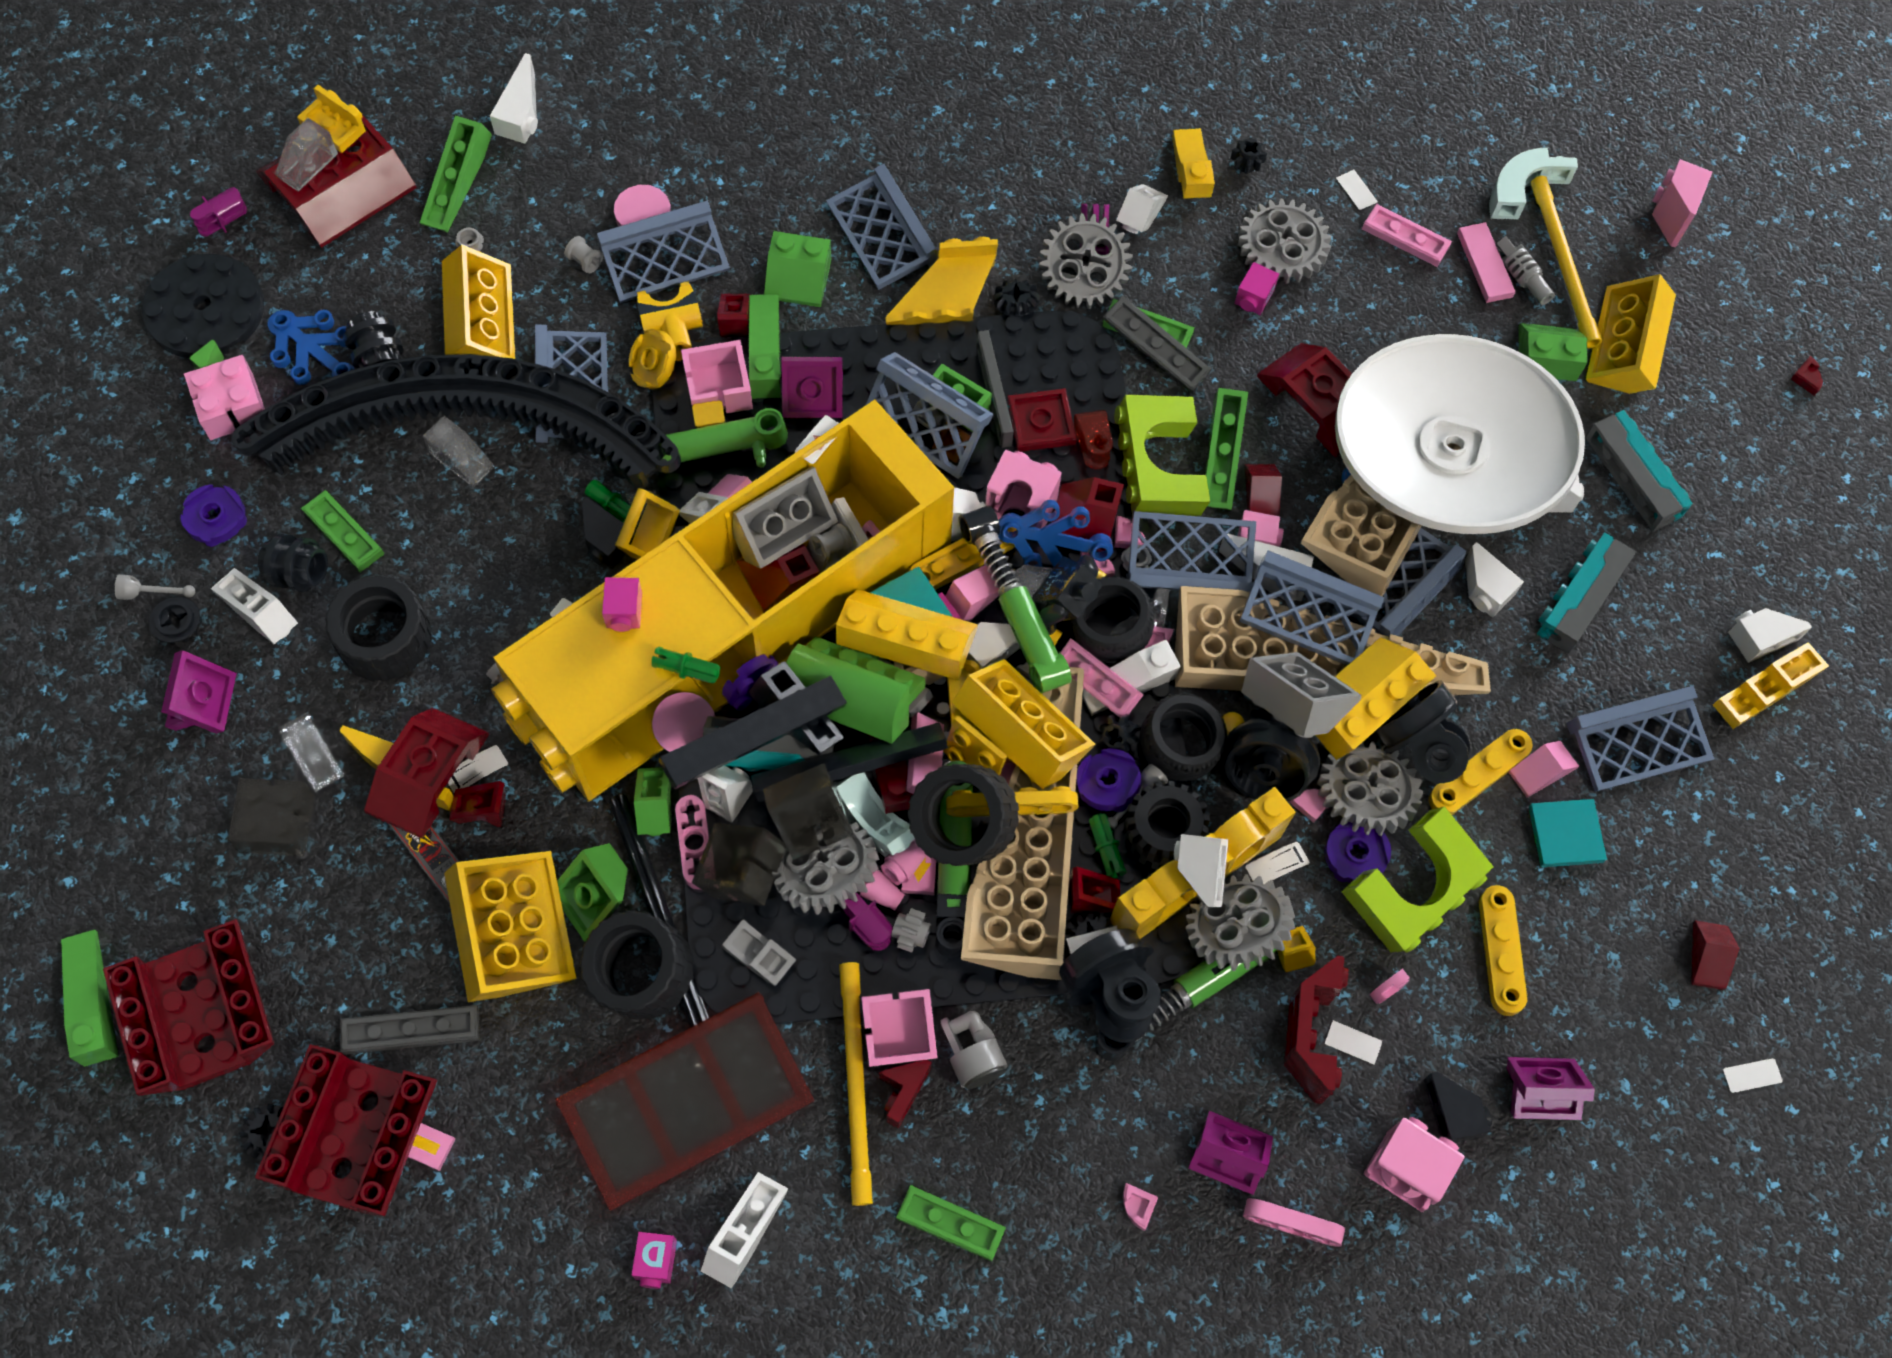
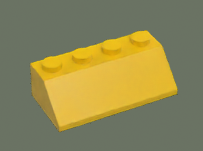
M460 245L442 260L445 355L473 354L515 359L511 265L467 246Z
M1661 274L1607 286L1598 323L1602 343L1592 349L1586 380L1589 383L1628 394L1656 389L1676 294Z
M857 589L846 599L836 623V642L844 647L959 680L978 629V624Z
M1380 637L1335 676L1338 680L1361 694L1360 701L1329 733L1316 735V737L1336 760L1340 759L1357 748L1436 677L1435 673L1416 651Z
M1005 659L968 675L951 702L960 710L965 718L969 719L983 732V735L1001 749L1010 761L1014 762L1029 776L1033 783L1042 789L1061 780L1095 745L1088 736Z

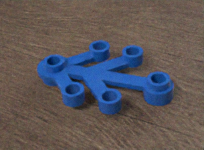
M287 310L277 311L268 320V328L276 336L275 349L270 353V359L277 368L287 367L291 362L287 352L288 340L291 338L297 343L296 364L290 371V375L296 384L305 385L311 379V374L308 370L309 354L332 372V377L340 375L342 372L355 370L351 364L337 361L320 347L325 345L346 347L344 340L341 339V336L346 331V326L339 327L335 333L305 334L300 329L317 327L321 330L331 329L334 326L332 314L328 310H320L315 316L296 317L294 313ZM323 318H329L326 322H320ZM279 356H285L281 360H276ZM301 372L305 373L302 377H296Z
M1046 500L1040 507L1023 516L1007 513L998 520L1000 525L999 539L1015 545L1024 559L1025 571L1030 574H1036L1042 569V558L1038 553H1033L1026 539L1039 543L1052 563L1053 568L1062 558L1056 546L1089 553L1097 561H1105L1113 553L1112 540L1106 534L1098 533L1090 539L1062 534V532L1074 526L1076 528H1084L1089 524V511L1085 507H1076L1070 514L1056 520L1060 515L1059 504L1055 500ZM1047 508L1055 509L1053 513L1045 512ZM1077 515L1086 516L1083 520L1075 519ZM1042 519L1054 521L1041 529L1032 527L1033 524ZM1011 527L1017 529V530L1014 531V532H1008V531H1006L1008 528H1011ZM1099 548L1106 549L1103 552H1096V550ZM1034 560L1037 561L1038 564L1031 566L1028 564V562Z

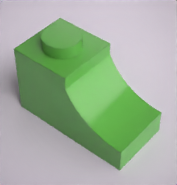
M662 767L641 768L637 771L634 795L637 835L659 836L663 833H670L672 819L671 783Z

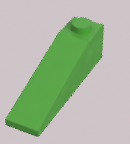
M455 116L420 220L421 225L448 233L484 160L492 136L482 123Z
M779 294L749 295V382L752 399L781 398Z
M1218 388L1215 393L1205 470L1210 503L1207 506L1209 508L1232 510L1248 392Z
M91 930L61 939L64 1026L69 1057L84 1067L119 1057L106 979L103 972L104 967L98 932Z

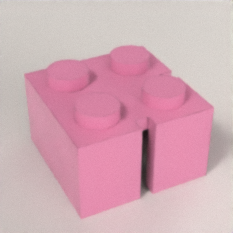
M741 340L681 350L691 406L697 403L719 400L723 404V409H726V414L753 409Z
M243 354L184 373L199 422L210 441L231 434L236 430L227 411L232 410L241 426L265 410L254 375Z
M930 989L898 992V999L893 1000L892 993L861 997L865 1029L871 1028L872 1033L865 1034L869 1067L938 1058Z

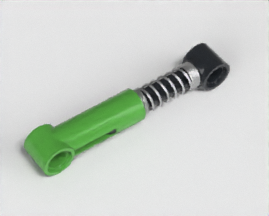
M988 505L961 514L959 516V526L962 535L968 544L976 545L978 551L981 552V558L985 559L984 565L989 566L987 570L989 573H992L991 579L995 581V587L999 588L998 594L1000 597L998 602L1029 665V674L1034 687L1042 694L1071 683V671L1065 657L1060 653L1058 654L1027 587L1018 583L1019 578H1015V571L1010 569L1012 564L1007 562L1008 556L1003 554L1005 549L1000 548L1001 542L998 537L1000 525L994 509Z
M1267 956L1262 957L1263 963L1270 960ZM1206 960L1174 980V985L1171 986L1170 992H1163L1159 1006L1152 1015L1148 1030L1153 1031V1026L1156 1024L1161 1026L1162 1020L1168 1021V1016H1176V1011L1178 1010L1183 1011V1008L1196 1007L1258 966L1255 961H1251L1249 970H1246L1243 963H1239L1237 969L1232 971L1230 965L1225 969H1219L1216 960L1211 964H1207ZM1100 1030L1095 1040V1049L1098 1055L1107 1061L1121 1059L1129 1048L1136 1045V1041L1121 1042L1122 1045L1120 1047L1112 1048L1106 1044L1104 1040L1105 1035Z

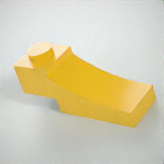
M1201 129L1173 130L1174 154L1178 181L1182 184L1183 198L1212 197L1215 184L1211 160H1208Z

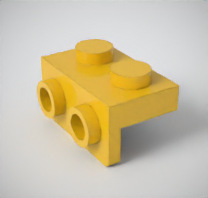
M317 85L313 88L317 99L297 116L300 125L343 153L366 132L362 122L363 116L354 105H347L341 101L332 90L327 91Z

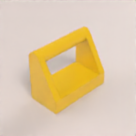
M638 488L615 546L631 558L638 560L669 539L680 509L654 494ZM645 503H647L646 508H645V510H644V513H643V515H642V518H641V520H640V523H639V525H638V528H637V530H636V533H635V535H634V538H633V540H632V543H631V545H630V544H629V543H630V540H631V538H632V535H633V533H634V530H635V528H636V525H637V523H638V520H639V518H640V515H641V513H642V510H643V508H644V505H645Z

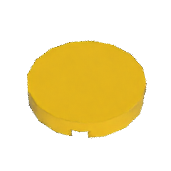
M649 329L646 330L645 334H640L634 341L629 355V367L633 368L631 377L638 386L657 389L669 380L674 370L676 349L672 338L666 332Z

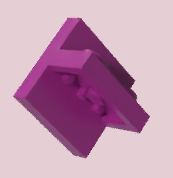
M782 357L783 418H823L825 415L830 418H842V357Z
M186 651L176 652L161 712L167 714L165 727L177 731L195 725L216 734L224 732L237 673Z
M1508 1057L1506 1070L1514 1081L1510 1111L1514 1119L1582 1120L1584 1101L1594 1100L1595 1088L1575 1059Z
M1209 1111L1188 1169L1254 1195L1260 1178H1264L1269 1166L1273 1136Z

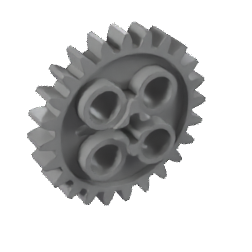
M1280 199L1278 205L1269 200L1267 208L1260 203L1258 204L1257 211L1252 209L1249 211L1248 217H1244L1242 226H1240L1238 234V246L1241 247L1240 256H1247L1246 265L1255 262L1279 273V277H1284L1286 283H1289L1290 277H1294L1297 282H1300L1302 274L1307 278H1311L1312 272H1319L1321 264H1325L1331 245H1329L1331 235L1327 234L1329 226H1321L1323 217L1314 218L1315 209L1306 212L1305 203L1299 208L1295 207V200H1292L1289 205H1285L1283 199Z
M1081 213L1079 222H1075L1074 218L1069 216L1068 226L1059 221L1057 225L1059 232L1051 229L1049 235L1052 240L1044 239L1043 245L1049 250H1040L1039 256L1047 259L1039 263V268L1047 269L1041 278L1042 280H1051L1047 285V290L1056 287V299L1061 295L1066 296L1065 305L1073 299L1075 300L1076 308H1079L1081 302L1085 301L1087 308L1091 309L1094 300H1096L1099 306H1102L1104 296L1112 301L1114 298L1112 290L1121 293L1123 288L1119 282L1127 283L1129 280L1123 273H1128L1132 270V266L1125 262L1131 261L1133 254L1124 253L1129 249L1130 243H1121L1125 233L1122 232L1116 235L1114 232L1117 225L1113 224L1109 228L1106 227L1107 218L1105 217L1100 223H1097L1095 214L1091 216L1090 221H1086L1084 214ZM1070 239H1076L1080 242L1081 248L1079 250H1071L1066 242ZM1104 244L1109 248L1110 253L1099 255L1095 250V246ZM1065 255L1066 257L1071 259L1063 260L1060 258V256ZM1083 256L1089 257L1088 261L1090 263L1088 266H1083ZM1110 263L1111 267H1106L1102 264ZM1065 267H1071L1076 271L1077 276L1072 279L1065 278L1061 270ZM1099 272L1104 276L1105 281L1101 284H1096L1091 280L1090 274Z
M1371 741L1369 748H1365L1364 744L1361 743L1353 751L1338 760L1329 754L1319 772L1320 777L1317 785L1321 786L1318 795L1326 797L1323 807H1333L1330 816L1336 817L1341 815L1343 817L1340 825L1343 826L1351 822L1353 823L1352 831L1354 832L1361 826L1364 827L1366 835H1369L1371 829H1375L1378 835L1382 836L1385 828L1393 834L1398 826L1404 829L1408 821L1414 819L1422 803L1420 799L1423 791L1419 789L1422 780L1414 778L1417 772L1416 768H1406L1409 759L1399 761L1397 759L1399 751L1386 754L1383 750L1385 745L1381 750L1376 749L1374 741Z
M834 817L830 818L828 824H823L821 818H818L815 827L806 822L805 831L801 832L794 829L795 838H784L786 848L776 849L780 858L772 859L775 867L771 871L775 879L774 884L783 900H789L792 908L800 905L803 913H806L811 906H813L816 914L821 912L822 907H827L829 913H833L835 904H839L845 909V900L848 898L854 902L858 901L855 894L857 891L868 892L865 882H874L875 879L872 872H876L879 869L876 863L879 856L873 839L869 837L866 829L860 830L857 822L849 826L847 818L841 820L839 824L836 823Z
M1245 874L1242 881L1237 882L1236 877L1233 875L1229 884L1224 882L1222 907H1208L1200 896L1197 895L1199 904H1190L1192 914L1186 915L1189 924L1186 926L1188 938L1192 948H1195L1198 957L1205 956L1207 964H1211L1216 960L1219 969L1230 963L1232 971L1237 969L1239 963H1243L1246 970H1249L1251 961H1255L1259 966H1262V957L1264 956L1272 960L1275 959L1273 950L1284 951L1285 947L1282 940H1291L1290 930L1295 929L1293 907L1289 896L1284 895L1283 888H1275L1272 880L1263 884L1261 876L1250 882L1248 874Z

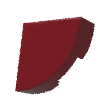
M1809 356L1791 378L1792 381L1814 396L1823 385L1818 362Z

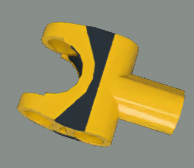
M680 283L678 295L669 301H656L646 293V290L637 292L638 310L644 334L649 329L666 332L672 338L675 345L676 361L683 360L681 350L692 348L688 330L703 327L697 298L690 283Z

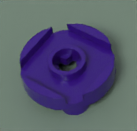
M213 485L202 486L191 492L183 503L185 508L183 516L181 514L180 518L183 527L193 539L203 542L209 547L231 539L247 523L245 506L241 498L233 489L227 486H223L224 488H214ZM210 510L220 511L216 518L208 519V512Z
M765 654L749 660L736 670L739 677L733 683L730 679L726 681L722 688L723 697L737 711L746 709L753 701V698L748 693L762 674L779 665V663L772 655L768 658Z
M1113 748L1101 750L1102 753L1096 754L1093 757L1092 754L1087 756L1077 770L1076 779L1080 798L1097 810L1114 812L1126 810L1136 794H1139L1142 785L1140 770L1133 757L1122 750ZM1110 774L1114 775L1116 781L1114 784L1105 785L1101 780L1102 777L1108 778Z
M1348 822L1343 826L1339 824L1328 836L1324 848L1326 863L1333 872L1334 877L1340 882L1351 883L1363 871L1378 868L1383 874L1391 859V845L1384 832L1382 836H1379L1375 829H1371L1369 835H1366L1364 827L1359 826L1358 830L1354 832L1352 831L1353 823ZM1353 845H1358L1360 850H1365L1366 854H1363L1361 859L1351 855L1350 851H1352Z

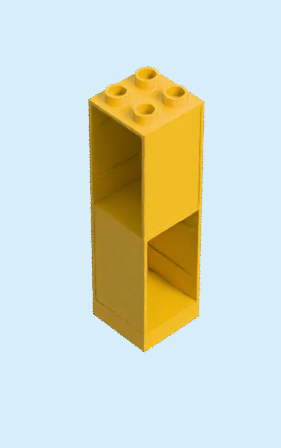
M874 399L614 575L612 578H639L642 589L640 628H631L625 632L606 628L602 615L604 582L494 656L493 658L503 681L491 688V691L505 711L502 714L504 719L524 745L531 742L542 758L539 761L541 767L561 793L576 785L587 801L590 802L664 749L654 736L652 719L657 706L666 697L680 692L693 693L705 699L712 707L714 713L728 704L722 695L724 684L728 679L733 683L739 677L736 670L743 664L763 654L768 658L772 655L779 664L784 661L787 662L789 655L798 643L806 646L815 636L821 638L836 627L846 599L857 589L870 593L878 587L885 585L889 580L892 581L909 572L912 565L951 545L954 486ZM834 439L814 464H810L805 460L810 454ZM813 466L831 505L836 498L844 497L861 527L871 520L880 532L763 613L736 562L742 559L743 556L733 537V512ZM809 540L804 542L803 545L807 547ZM659 646L681 654L686 652L692 653L694 658L718 664L720 666L719 677L715 683H708L688 676L683 679L679 677L678 673L654 668L651 663L652 657H658V654H655L654 651Z

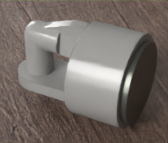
M969 1011L951 1021L948 1017L940 1020L954 1052L950 1062L962 1088L973 1089L982 1086L1006 1072L1008 1065L995 1035L982 1021L978 1012ZM969 1029L976 1044L963 1049L957 1034Z

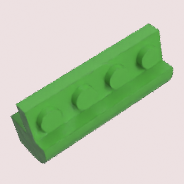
M816 636L806 646L798 643L786 662L805 687L832 676L847 704L844 708L827 715L829 719L891 744L909 726V705L925 689V678Z

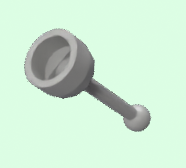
M120 574L117 575L115 580V596L117 599L122 600L134 599L140 591L183 594L188 598L195 595V588L191 585H187L184 588L141 585L134 576Z
M1149 764L1142 771V785L1139 795L1146 786L1153 789L1155 782L1161 781L1163 786L1168 782L1167 777L1156 766ZM1132 803L1123 812H1117L1113 817L1108 818L1112 830L1118 826V820L1129 810Z

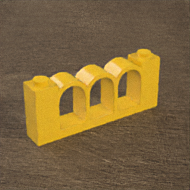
M1273 787L1249 804L1248 808L1231 817L1214 833L1205 836L1229 839L1225 878L1279 840L1295 815V810L1276 787ZM1174 859L1121 895L1116 902L1110 920L1113 926H1117V929L1129 928L1135 930L1141 939L1197 899L1198 894L1179 871L1178 861Z

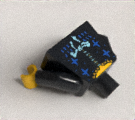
M1083 555L1078 559V562L1062 556L1032 597L1054 646L1063 634V632L1056 629V624L1061 621L1079 618L1090 602L1094 601L1098 596V591L1102 587V583L1098 579L1107 577V574L1098 568L1091 556Z

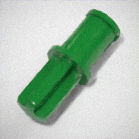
M598 480L591 481L585 489V495L624 523L630 505L622 500V496L618 492L613 493Z
M659 646L654 651L655 654H658V657H652L651 663L654 668L678 673L679 677L683 679L688 676L708 683H715L719 677L720 666L718 664L694 658L692 653L686 652L681 654Z
M1097 814L1089 819L1097 844L1095 851L1100 853L1106 876L1118 878L1117 873L1120 876L1127 873L1118 849L1120 842L1115 840L1108 816L1106 814Z

